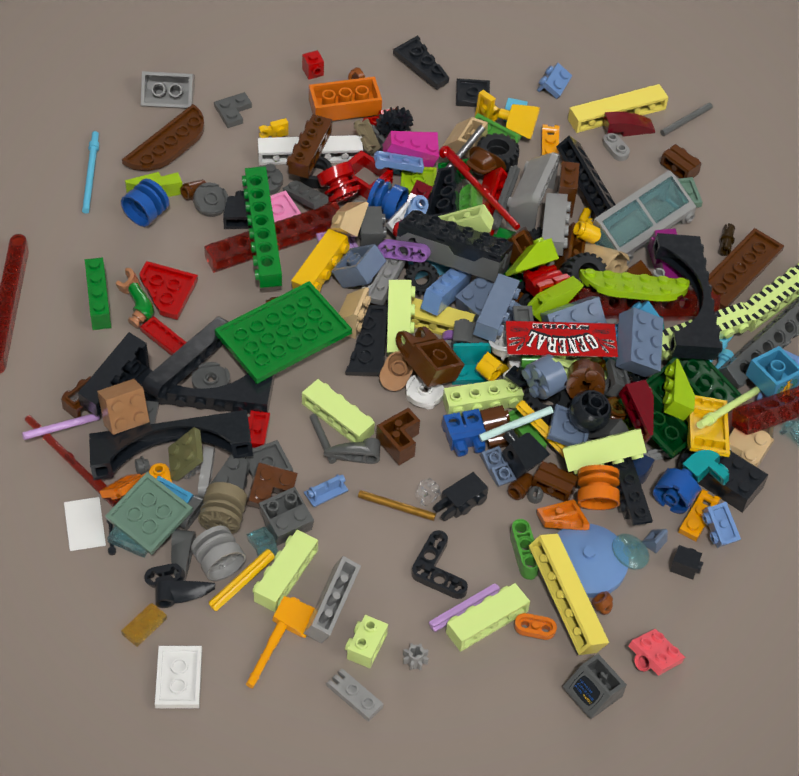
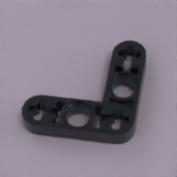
M436 530L430 534L413 564L412 578L452 598L462 599L467 594V582L456 575L436 567L448 543L447 534ZM439 538L442 539V541H439V543L437 544V548L434 547L435 540H438ZM426 553H433L435 558L428 560L424 555ZM424 570V572L418 574V571ZM438 576L443 577L445 582L438 584L434 581V578ZM458 586L462 587L458 591L455 590Z

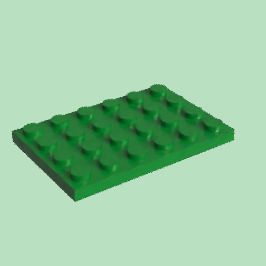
M310 281L215 329V335L256 384L352 334V328Z

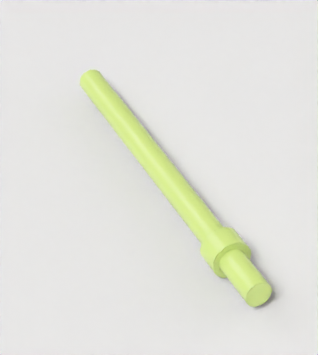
M754 387L715 412L707 413L703 416V419L697 422V427L702 429L705 426H711L718 418L759 394L760 389Z

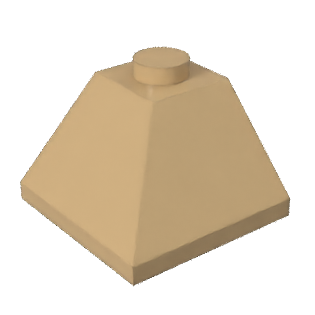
M347 202L336 211L332 218L330 229L347 235V237H357L369 203Z

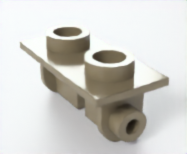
M367 118L363 122H360V120L355 121L354 129H356L359 136H362L361 142L364 151L371 156L381 149V146L369 119Z

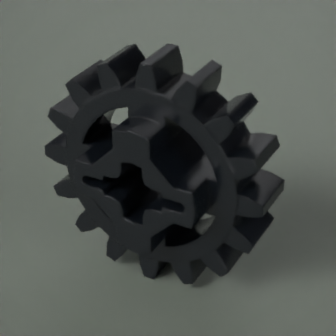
M399 106L395 109L390 107L389 111L384 110V114H379V119H376L377 130L380 135L384 134L385 138L388 137L390 131H410V126H413V117L409 110H405V107L399 109Z

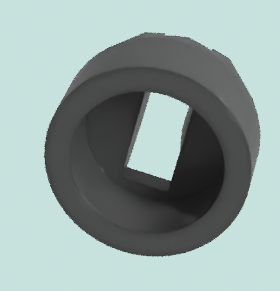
M532 486L528 490L527 499L531 503L537 504L542 501L543 490L541 487Z

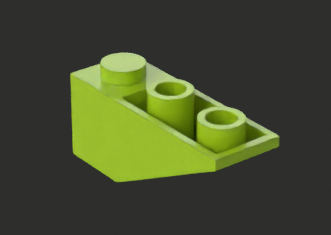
M572 276L538 293L527 306H532L533 316L542 322L540 313L568 304L583 288L584 284Z
M675 359L665 369L664 412L684 421L694 411L695 394L679 359Z

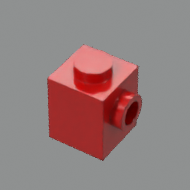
M318 50L302 54V70L308 80L324 76V60Z

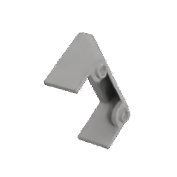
M552 152L531 158L529 162L526 161L523 176L513 197H509L507 207H509L508 213L520 224L518 230L526 226L528 231L532 232V229L535 228L538 208L547 188L553 190L555 188L560 154ZM507 222V226H506V227H509V228L514 229V228Z

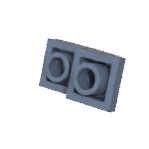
M499 446L481 452L480 456L498 487L516 480Z

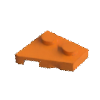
M574 499L537 509V516L545 528L589 530L590 524Z

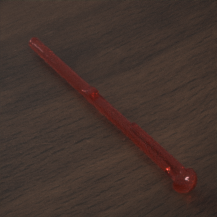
M31 415L26 416L25 421L33 429L42 427ZM41 435L99 494L100 490L107 487L101 479L93 480V476L74 459V455L68 452L52 435ZM111 497L104 498L112 507L121 500L120 498L111 500Z

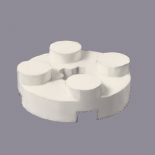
M414 375L407 381L406 399L415 406L428 410L433 409L443 398L444 386L440 384L427 387L419 376ZM427 388L428 392H422L420 389L424 390Z

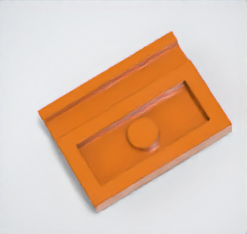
M146 473L142 475H125L100 490L101 497H111V500L124 496Z

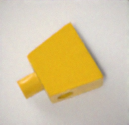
M512 104L510 111L501 108L498 118L507 120L506 128L532 139L540 107Z

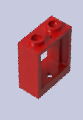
M362 150L349 160L355 171L349 177V180L358 179L359 182L355 185H361L362 187L358 194L365 199H368L375 181L369 185L355 176L364 167L379 176L380 179L385 180V182L393 183V170L388 167L377 169L374 158Z

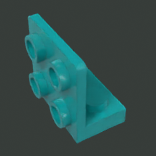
M483 342L454 343L453 351L465 365L457 380L452 381V385L487 382L476 371V366L487 352L491 354L490 344Z

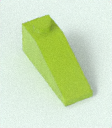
M541 237L534 240V244L528 246L505 273L506 276L533 269L559 259L552 238L544 240Z

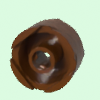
M579 359L570 365L566 374V389L572 399L578 393L585 390H595L604 395L605 374L599 363L590 361V359Z

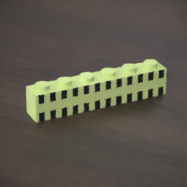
M799 263L794 268H789L782 277L778 276L772 284L766 285L761 292L753 294L746 303L743 302V305L753 318L748 329L750 332H753L799 297Z
M742 302L715 311L717 313V327L720 328L719 339H728L736 333L740 332L742 334L746 332L753 321L752 316ZM694 319L663 330L661 361L673 358L671 357L669 346L673 331L681 330Z

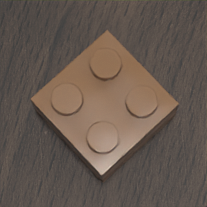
M135 379L97 391L104 426L113 435L150 422L143 387Z

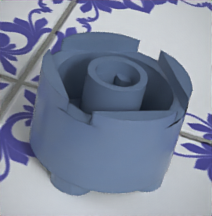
M546 354L531 362L522 370V376L527 381L530 387L529 392L534 398L547 399L566 388L564 386V383L567 382L566 372L559 361L555 362L552 359L554 356Z

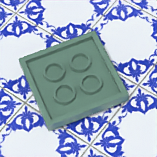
M147 472L105 517L152 555L193 512V507Z

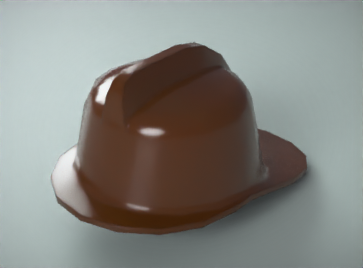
M474 146L470 149V158L466 165L475 174L484 175L500 167L506 171L505 163L498 156L481 147Z

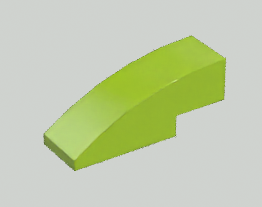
M155 172L125 180L126 193L133 190L145 178L158 183L168 197L181 195L180 188L183 186L178 172L165 176Z

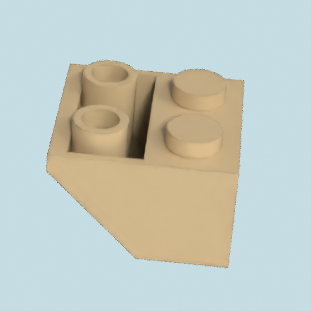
M471 117L456 124L443 146H449L457 154L477 128L482 125L486 130L471 148L477 146V142L488 134V122ZM469 149V150L466 152V154L464 155L465 157L470 158V156H469V151H470V149Z
M367 287L347 294L340 309L339 315L352 328V334L347 337L356 339L362 329V323L371 302L369 288Z

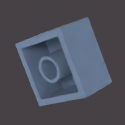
M376 244L350 248L333 268L332 273L343 288H353L359 285L366 286L373 281L372 278L379 272L386 259Z

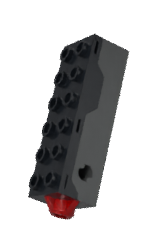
M412 210L403 220L396 222L393 228V235L396 237V240L427 245L431 251L427 260L495 282L498 274L503 275L509 268L514 243L506 238H497L491 236L490 233L479 232L472 227L458 225L454 221H445L438 216L424 214L420 210ZM400 247V251L408 253L407 248Z

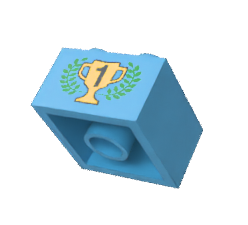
M778 346L752 359L746 376L772 400L799 386V365Z

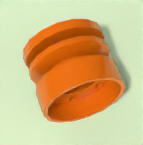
M588 465L578 469V486L581 487L578 489V505L580 507L590 510H608L619 506L620 490L616 487L619 486L620 481L618 479L619 470L616 467Z

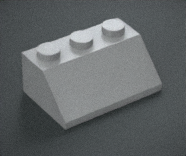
M142 71L141 106L190 107L193 104L195 75Z

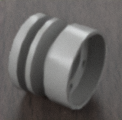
M220 525L205 530L191 545L193 555L201 564V568L207 578L211 581L223 580L233 575L243 566L246 560V555L226 526Z

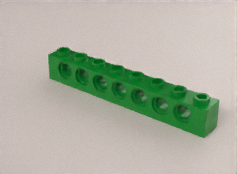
M266 166L245 168V175L242 176V185L246 186L243 189L244 199H248V202H245L246 212H250V215H247L248 226L252 227L249 228V237L254 241L251 242V252L255 253V256H253V266H257V269L254 270L255 281L259 280L260 288L282 286V271Z

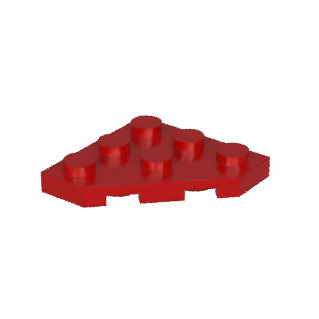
M148 261L145 262L139 274L140 280L159 314L178 320L198 281V275Z

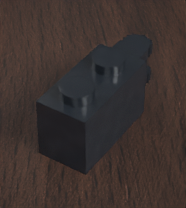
M472 472L443 490L441 500L434 505L433 510L437 513L447 508L441 515L443 521L453 516L457 518L461 515H466L471 508L481 505L486 501L488 487Z

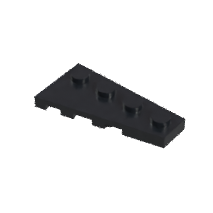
M418 35L393 49V54L435 89H439L449 83V76L440 64L435 62L434 56L429 54L426 45L421 43Z
M387 305L368 306L362 323V329L350 357V363L345 371L346 375H380V371L385 363Z

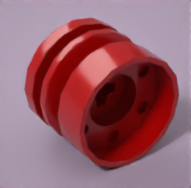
M350 161L332 166L316 176L322 188L330 187L324 192L325 195L331 196L328 198L329 205L344 202L362 190L361 185H355L359 182L357 178L349 180V177L355 173Z

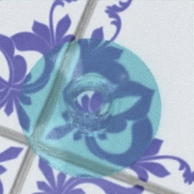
M620 534L613 540V553L624 566L631 569H642L649 562V552L640 539L630 534Z

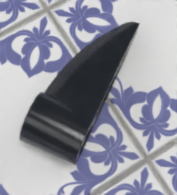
M159 581L155 584V604L160 608H169L175 603L200 598L213 591L215 583Z

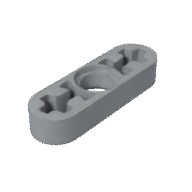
M204 446L203 462L198 483V496L204 497L206 488L211 484L215 447Z

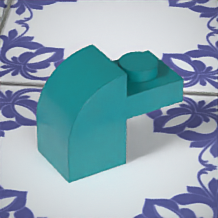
M697 451L683 463V468L691 471L692 477L697 483L708 473L723 486L729 481V470L723 464H718L720 462V455L714 451Z

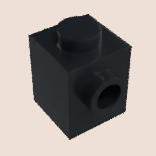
M679 545L670 572L693 580L695 573L700 574L704 563L700 561L702 553L693 548Z

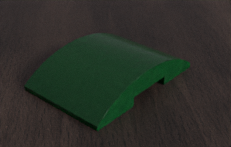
M674 357L661 368L660 372L655 373L646 380L654 396L652 438L671 459L688 448V422L686 419L683 421L664 412L665 369L669 364L671 365L675 359H679L691 388L697 396L726 400L728 404L742 395L710 360ZM620 398V399L618 400V402L625 408V406H624V404H623V402H622V400H621V398Z

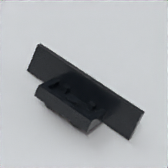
M632 457L623 458L624 462L613 464L619 470L618 479L620 483L616 487L620 490L618 510L622 512L624 520L631 519L632 525L652 523L653 519Z

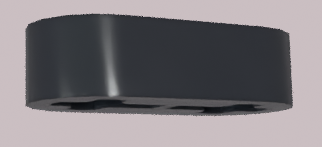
M172 563L148 569L144 579L150 587L155 588V584L159 581H183L185 571L180 565ZM174 570L179 572L175 574V578L171 576V574L174 573ZM154 574H157L160 577H157L155 582H153L151 578H154Z

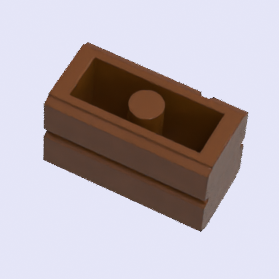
M677 144L663 152L660 162L661 165L679 178L696 177L700 172L702 164L698 158L693 157Z
M542 461L533 477L532 486L541 487L544 493L565 502L569 501L577 488L579 478L572 471H564L554 463Z

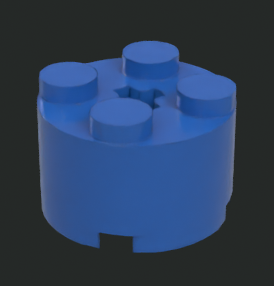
M667 468L655 485L653 495L660 505L664 507L666 504L671 507L670 511L685 513L701 491V487L688 469Z

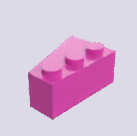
M390 131L383 143V151L420 157L423 159L424 167H433L439 158L438 132Z

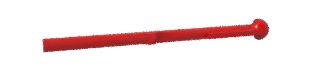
M442 146L439 150L440 157L447 158L515 230H518L520 224L499 204L487 188L482 187L469 172L471 169L449 146Z

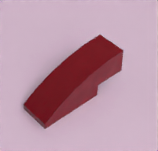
M605 112L603 123L607 134L621 132L622 136L625 137L655 133L651 119L629 112Z

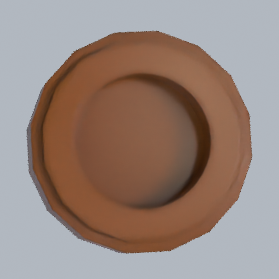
M356 67L349 73L348 80L352 78H365V75L360 68Z
M608 591L601 592L594 597L592 605L597 611L607 615L612 610L613 597Z

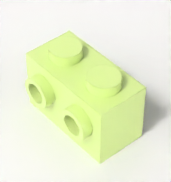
M365 615L362 622H357L354 629L355 635L353 639L349 638L345 650H347L348 660L371 668L388 634V624Z

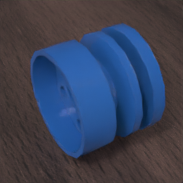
M145 178L133 190H130L122 197L121 206L128 218L137 225L146 227L168 208L169 198L158 183Z
M378 178L370 190L367 199L368 207L381 206L382 214H385V218L388 221L407 202L409 190L397 184L392 187L391 182H385V180Z

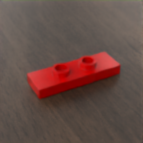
M154 316L140 326L141 332L170 355H173L187 343Z

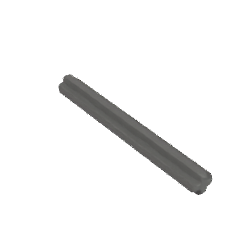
M517 165L510 167L498 200L505 210L520 173V168ZM496 210L492 216L494 219L492 230L494 231L500 228L503 217Z

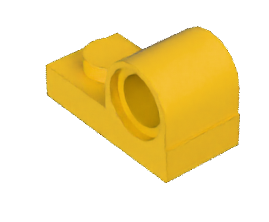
M485 90L480 91L478 94L475 116L479 113L496 121L500 108L495 105L496 98Z
M489 352L483 356L476 366V371L487 381L496 380L509 369L506 364Z

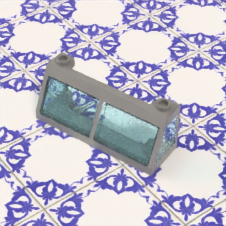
M668 170L596 217L593 225L600 228L601 237L594 244L622 251L629 256L631 262L634 251L648 243L655 230L669 229L679 221L683 224L690 223L695 217L696 205L676 176Z

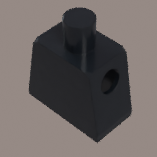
M237 191L235 196L227 197L223 214L224 229L252 228L248 226L247 215H250V212H246L245 202H248V199H244V191Z
M511 429L503 435L509 445L502 451V454L517 479L551 455L528 432L518 437L514 430Z

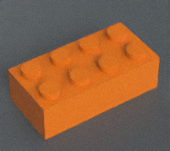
M375 76L309 85V102L314 115L335 121L378 115L379 110H382V97Z

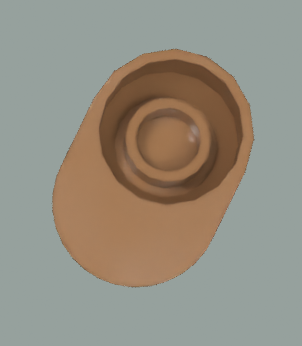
M396 351L386 359L380 371V382L387 390H401L406 386L413 369L402 353Z

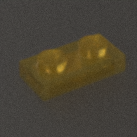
M150 603L121 630L122 635L138 647L167 619V615L153 603Z

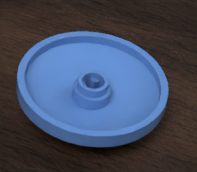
M590 524L589 530L562 529L557 533L588 598H594L604 591L611 593L621 585L628 570L629 559L624 544L614 533L594 524Z

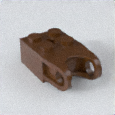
M425 326L418 327L415 336L404 330L399 331L396 335L397 347L427 387L457 380L465 364L443 338L439 339ZM421 331L425 334L423 338L421 337ZM402 336L405 338V345L402 343Z

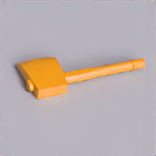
M283 597L272 619L277 624L254 670L250 673L246 686L254 688L285 630L306 638L307 635L303 633L315 609L314 607L300 602L295 597Z

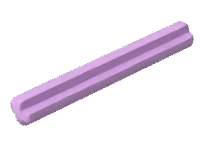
M492 584L429 621L431 630L437 632L444 628L453 616H459L465 613L470 606H477L486 597L499 593L500 587Z

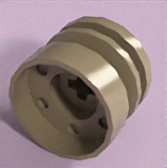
M214 482L209 484L200 508L198 522L207 530L221 525L228 527L232 534L236 533L240 529L243 518L242 513L245 511L247 494L240 487L231 483Z

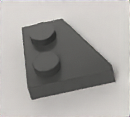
M231 454L211 484L214 482H226L244 490L247 486V474L249 473L250 463L244 458L234 459Z

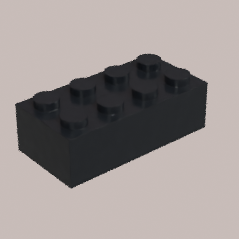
M688 448L680 457L677 469L682 470L683 463L695 451H690ZM730 450V456H720V462L718 463L723 464L729 470V481L723 486L708 473L698 484L743 513L764 488L768 474Z

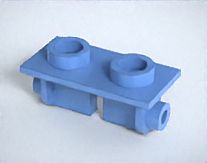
M337 474L326 482L310 487L309 490L304 491V494L312 506L316 507L347 492L348 488L344 484L346 481L345 477Z

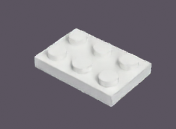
M159 646L155 708H199L202 646Z

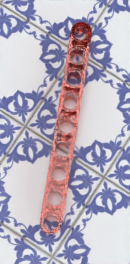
M16 234L10 238L0 285V373L4 372L7 366L29 253L26 237L22 234Z

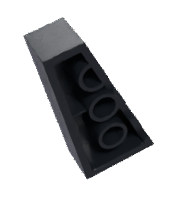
M454 166L438 169L428 201L427 215L441 216L459 211V193L462 189V180Z
M128 332L78 392L80 405L96 416H99L102 412L97 391L139 378L149 368L147 343Z

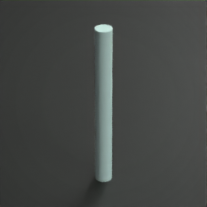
M548 406L479 434L480 441L483 442L511 429L554 413L551 406Z

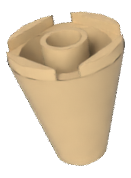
M585 244L584 253H594L596 258L601 257L603 259L601 262L607 265L605 267L606 270L623 273L629 268L626 265L627 261L630 262V258L626 253L596 244Z

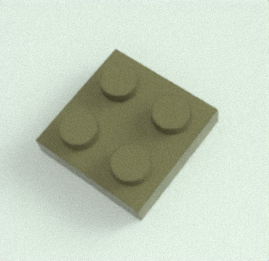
M192 428L168 447L171 479L178 481L203 462L201 433L199 429Z

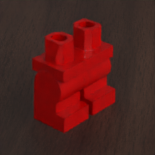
M542 265L536 271L527 270L523 272L526 291L530 292L534 297L538 293L570 278L567 273L563 274L560 270H557L555 265Z

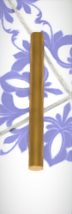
M360 490L358 498L432 521L436 517V513Z

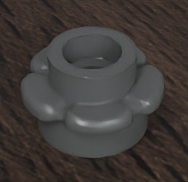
M143 456L135 459L137 474H144L150 470L149 461L144 459Z

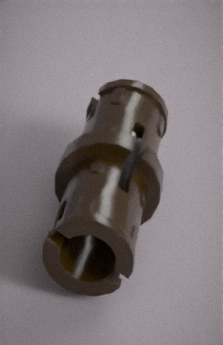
M728 223V228L727 224L724 225V231L720 238V253L724 256H727V250L728 254L731 252L732 244L735 241V226Z

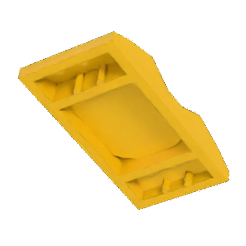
M695 395L694 411L686 418L688 422L687 444L690 451L711 450L720 456H730L728 413L718 418L711 426L699 429L696 425L698 421L703 419L704 415L709 412H715L726 405V400Z

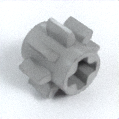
M410 643L409 650H403V656H405L403 664H408L410 670H422L423 664L428 665V649L424 650L421 643L419 645Z

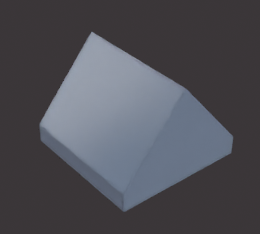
M653 529L642 541V544L654 553H657L667 542V529Z

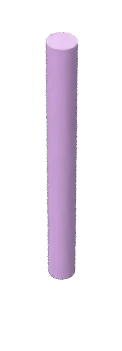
M89 414L22 432V437L24 440L100 420V416Z

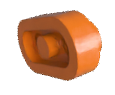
M522 613L516 617L514 628L520 635L549 640L555 636L557 625L551 618Z

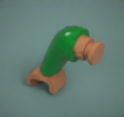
M125 268L128 280L125 283L117 281L115 284L119 291L131 295L135 306L133 308L134 313L132 317H129L128 322L135 328H139L140 323L142 324L153 317L154 308L151 300L141 288L136 273L131 268Z

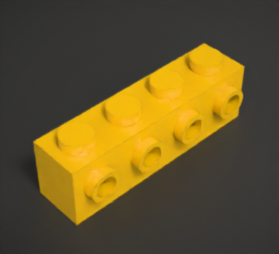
M328 229L291 280L293 289L310 281L320 292L324 282L330 278L333 268L350 248L347 235Z

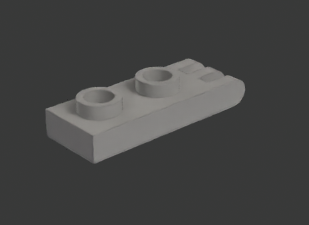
M340 669L338 674L343 679L335 674L332 677L334 682L329 680L326 685L369 722L383 708V703L345 670Z

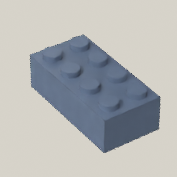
M477 277L455 296L456 308L475 314L474 323H476L494 283ZM515 302V305H514V306H521V305H520L519 303ZM508 311L510 313L508 321H513V313Z

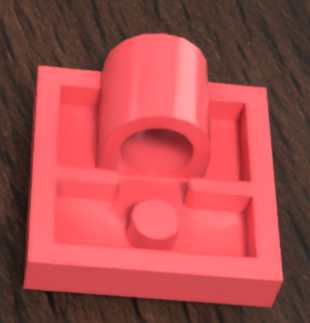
M653 629L632 640L628 646L636 653L634 658L636 667L643 672L652 669L658 676L681 664L686 658L657 629Z

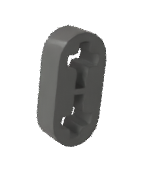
M198 495L193 496L188 503L193 507V512L179 525L184 530L190 528L201 511L203 498Z

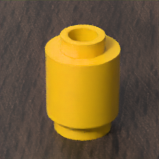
M578 221L574 226L573 233L576 237L590 244H594L601 237L600 228L586 221Z

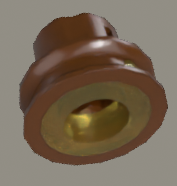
M613 396L608 398L611 404V419L624 420L628 413L618 402L620 397Z

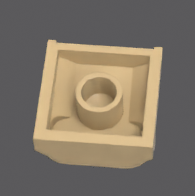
M739 422L729 436V443L732 452L758 468L774 443V439L765 431H758Z

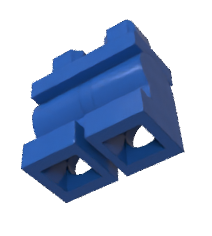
M479 409L462 412V417L460 412L443 415L441 426L446 433L451 451L455 450L458 457L468 454V447H473L476 453L485 451V441L481 442L479 434L486 432Z

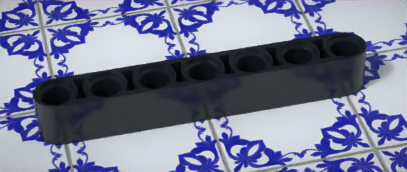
M220 316L216 317L151 372L142 383L143 390L158 399L165 396L223 345L215 335V329L229 321Z

